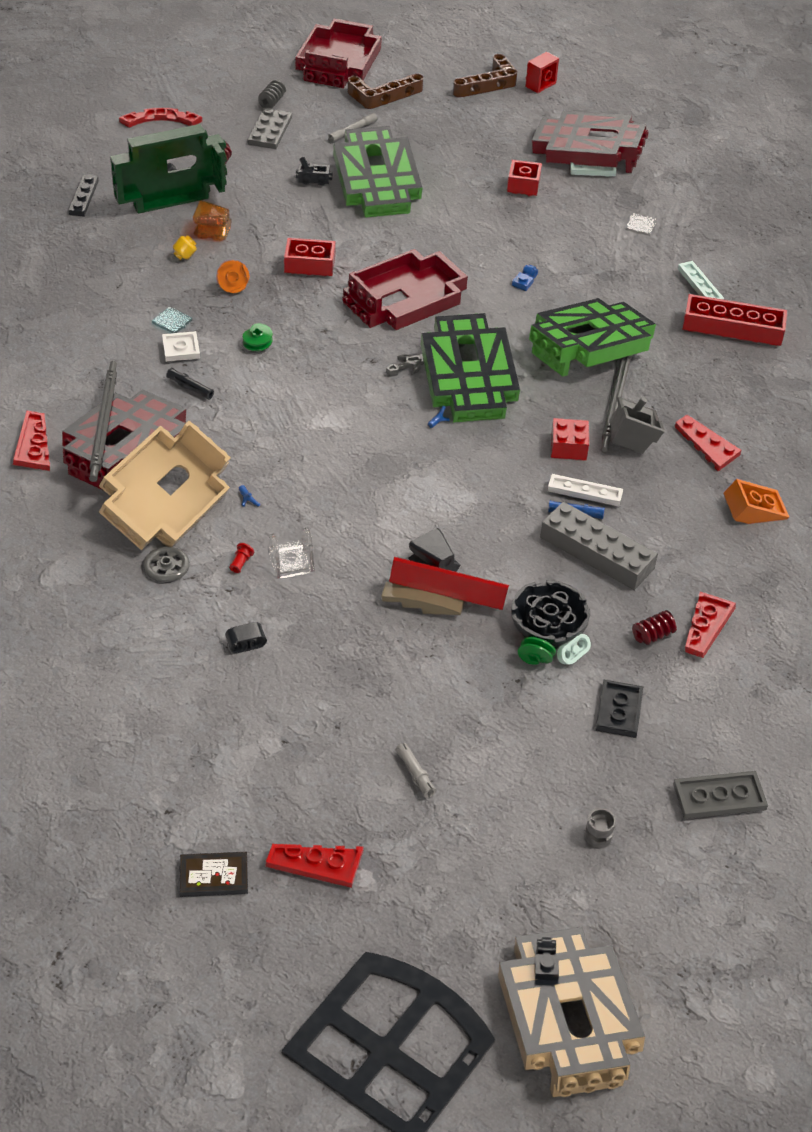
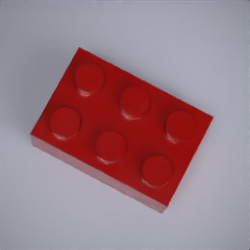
M287 238L284 255V273L333 276L336 241Z

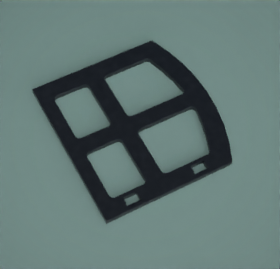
M365 952L282 1049V1053L391 1132H427L495 1043V1038L474 1009L440 980L403 961ZM371 974L397 981L420 992L418 997L384 1037L379 1036L342 1010L343 1006ZM435 1004L440 1005L458 1023L471 1040L470 1044L444 1077H438L399 1049ZM327 1026H333L370 1052V1056L351 1079L344 1078L307 1051ZM470 1052L476 1057L468 1066L463 1060ZM385 1066H390L429 1094L427 1100L410 1121H404L365 1092ZM425 1109H428L433 1113L428 1118V1120L424 1122L419 1117L422 1115Z

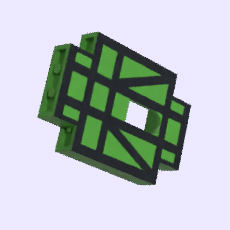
M390 126L345 129V142L334 143L333 156L346 206L361 204L365 217L408 214L411 210V200L422 198L423 187L408 137L393 138ZM382 155L384 165L370 166L369 156Z
M600 298L537 313L535 324L531 325L529 340L533 342L532 354L564 377L568 375L571 360L576 359L584 366L589 367L648 351L656 324L625 302L608 305ZM584 324H590L595 328L594 330L578 334L567 330Z
M485 313L435 316V332L422 333L420 343L433 407L450 406L453 422L505 419L506 402L518 401L520 386L506 328H489ZM458 344H475L478 361L462 362Z

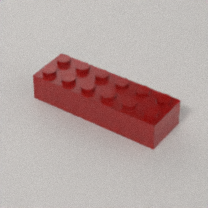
M689 294L682 330L781 346L786 329L787 310Z

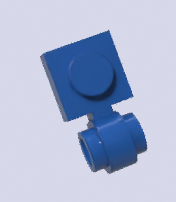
M530 264L525 265L523 273L519 272L513 279L512 286L527 291L533 284L534 278L538 274V269Z

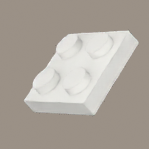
M196 331L162 334L166 362L200 358Z

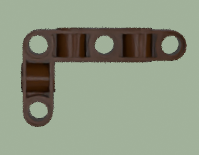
M496 54L493 56L492 72L455 79L453 82V95L460 98L515 87L518 72L504 55Z
M412 74L375 88L369 87L357 76L348 78V94L366 109H374L423 91V75Z

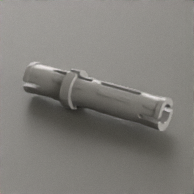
M407 743L399 744L395 751L412 775V781L415 785H418L425 798L432 797L437 790L430 782L429 774L422 769Z

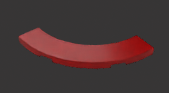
M175 108L144 109L143 112L136 113L134 111L119 117V122L129 128L149 121H174L188 126L197 125L203 121L202 117L189 111H186V113L180 112Z

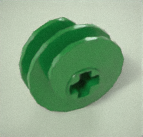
M255 323L243 333V346L250 351H263L269 348L273 342L271 328L266 324Z
M536 637L523 639L517 651L519 657L524 662L532 665H537L540 662L545 664L551 663L553 656L556 654L555 648L550 643Z

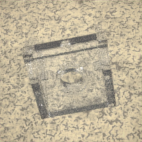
M308 527L303 528L300 541L278 545L275 534L269 535L268 553L277 579L314 572L313 545ZM292 557L295 558V560L289 561L287 560V558Z

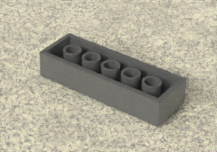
M562 502L542 522L540 538L634 591L655 569L658 553L565 502Z

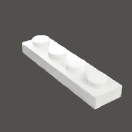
M555 474L551 475L548 485L549 492L614 506H620L623 489Z

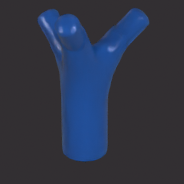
M442 406L439 413L428 422L430 428H433L441 421H449V418L443 417L445 406Z
M241 485L239 487V491L243 496L241 505L244 507L246 502L250 501L259 507L260 503L251 496L252 494L248 492L244 485Z

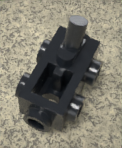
M305 157L299 159L301 163L299 164V169H296V179H298V182L306 185L309 183L324 185L329 184V180L332 181L333 171H330V165L308 164Z

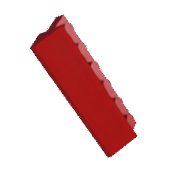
M398 557L393 559L389 579L391 583L503 610L509 587L507 584Z

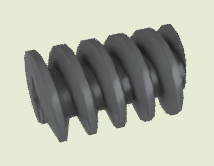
M279 80L271 81L258 96L261 107L273 108L286 92L285 85Z

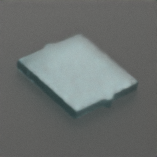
M168 307L165 311L159 313L152 320V323L171 333H178L192 321V317Z

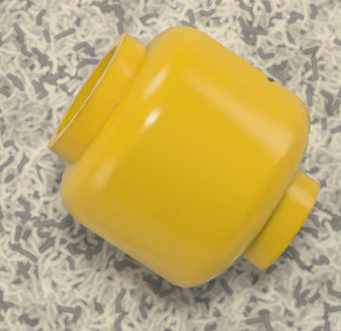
M188 235L186 237L181 236L173 245L175 251L173 254L180 260L182 258L188 260L197 250L196 242Z

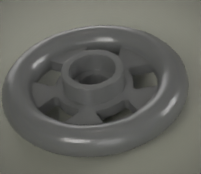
M175 547L154 549L145 557L143 562L145 573L151 579L158 582H173L182 578L187 573L190 565L188 556L182 550ZM176 556L180 559L177 562L174 559ZM151 562H157V566H151ZM175 567L180 568L177 572L172 571ZM160 570L166 573L165 575L159 574L158 571Z

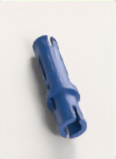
M550 500L548 512H553L562 502ZM567 503L593 518L603 519L605 507Z

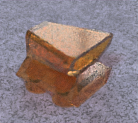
M200 200L193 215V221L197 224L193 234L199 239L226 240L232 222L229 209Z

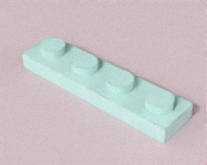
M693 261L678 265L680 273L699 296L724 300L723 296Z

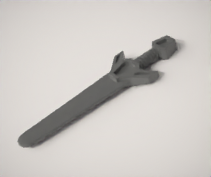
M458 344L459 348L465 346V344ZM422 353L418 355L402 354L397 356L398 360L404 362L398 365H389L386 368V373L389 376L398 375V371L406 368L413 369V374L418 373L420 365L424 364Z

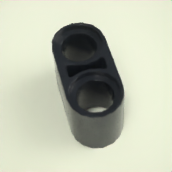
M259 622L235 626L228 629L225 633L230 650L233 653L258 649L267 643V638Z

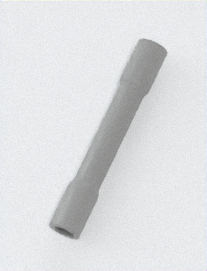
M372 113L343 129L329 134L328 139L333 143L345 136V129H357L368 126L377 121V116Z

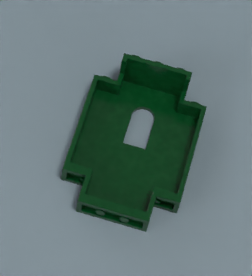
M201 124L128 138V153L110 156L114 197L118 205L133 202V206L138 214L209 199L210 185H215L219 193L225 192V185H227V168L225 165L227 157L224 150L226 149V142L224 139L222 140L219 134L208 136L207 131L203 129ZM189 155L196 157V162L193 166L168 171L167 160Z

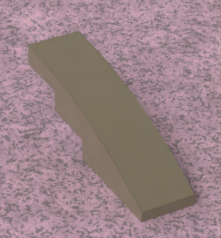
M391 582L385 583L381 595L382 601L401 602L403 608H422L423 614L461 615L464 605L463 600Z

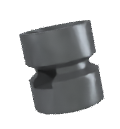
M596 808L589 813L584 838L590 846L601 849L610 845L616 825L615 815L606 808Z

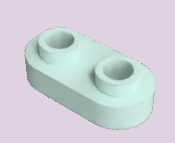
M580 634L571 641L561 645L557 651L559 662L564 665L573 664L586 654L591 646L589 637L585 634Z

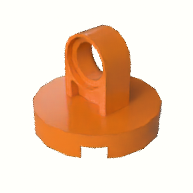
M228 260L222 263L216 274L217 283L220 288L230 293H238L244 290L250 278L247 267L236 260Z

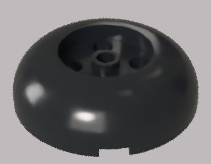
M546 580V583L536 584L532 582L522 587L513 598L511 615L515 627L525 638L536 637L555 647L561 646L583 634L589 623L590 609L586 603V598L576 588L560 581Z

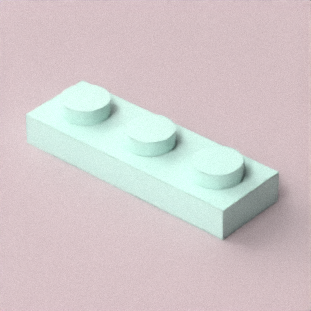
M571 163L570 172L571 175L609 177L616 176V167L575 165Z

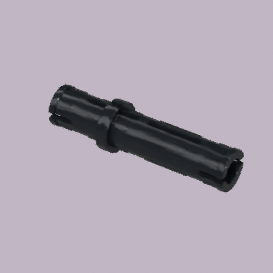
M174 368L168 369L166 377L177 382L179 386L186 387L208 400L213 397V389L193 380L186 373L182 374Z

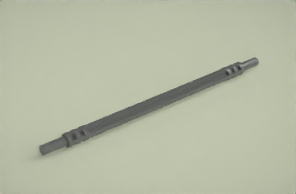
M632 355L622 357L620 360L602 434V452L608 451L611 441V417L618 407L617 397L622 398Z
M116 361L110 362L109 370L106 373L90 461L91 472L89 479L92 482L97 481L98 471L101 470L117 378Z

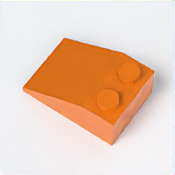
M736 479L723 493L735 521L752 524L787 520L789 518L778 490Z

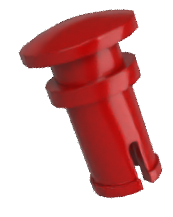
M238 543L235 552L236 556L229 567L234 573H240L244 563L254 555V549L250 545Z

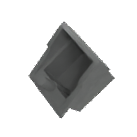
M617 397L618 407L611 417V443L643 454L653 442L657 443L663 435L664 427L662 421L659 420L656 410L644 406L647 398L641 397L638 403H634Z

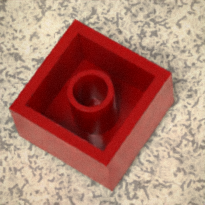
M546 51L528 61L525 87L540 93L556 84L559 58Z
M512 160L507 192L537 196L542 163Z
M553 418L551 458L587 460L589 421Z

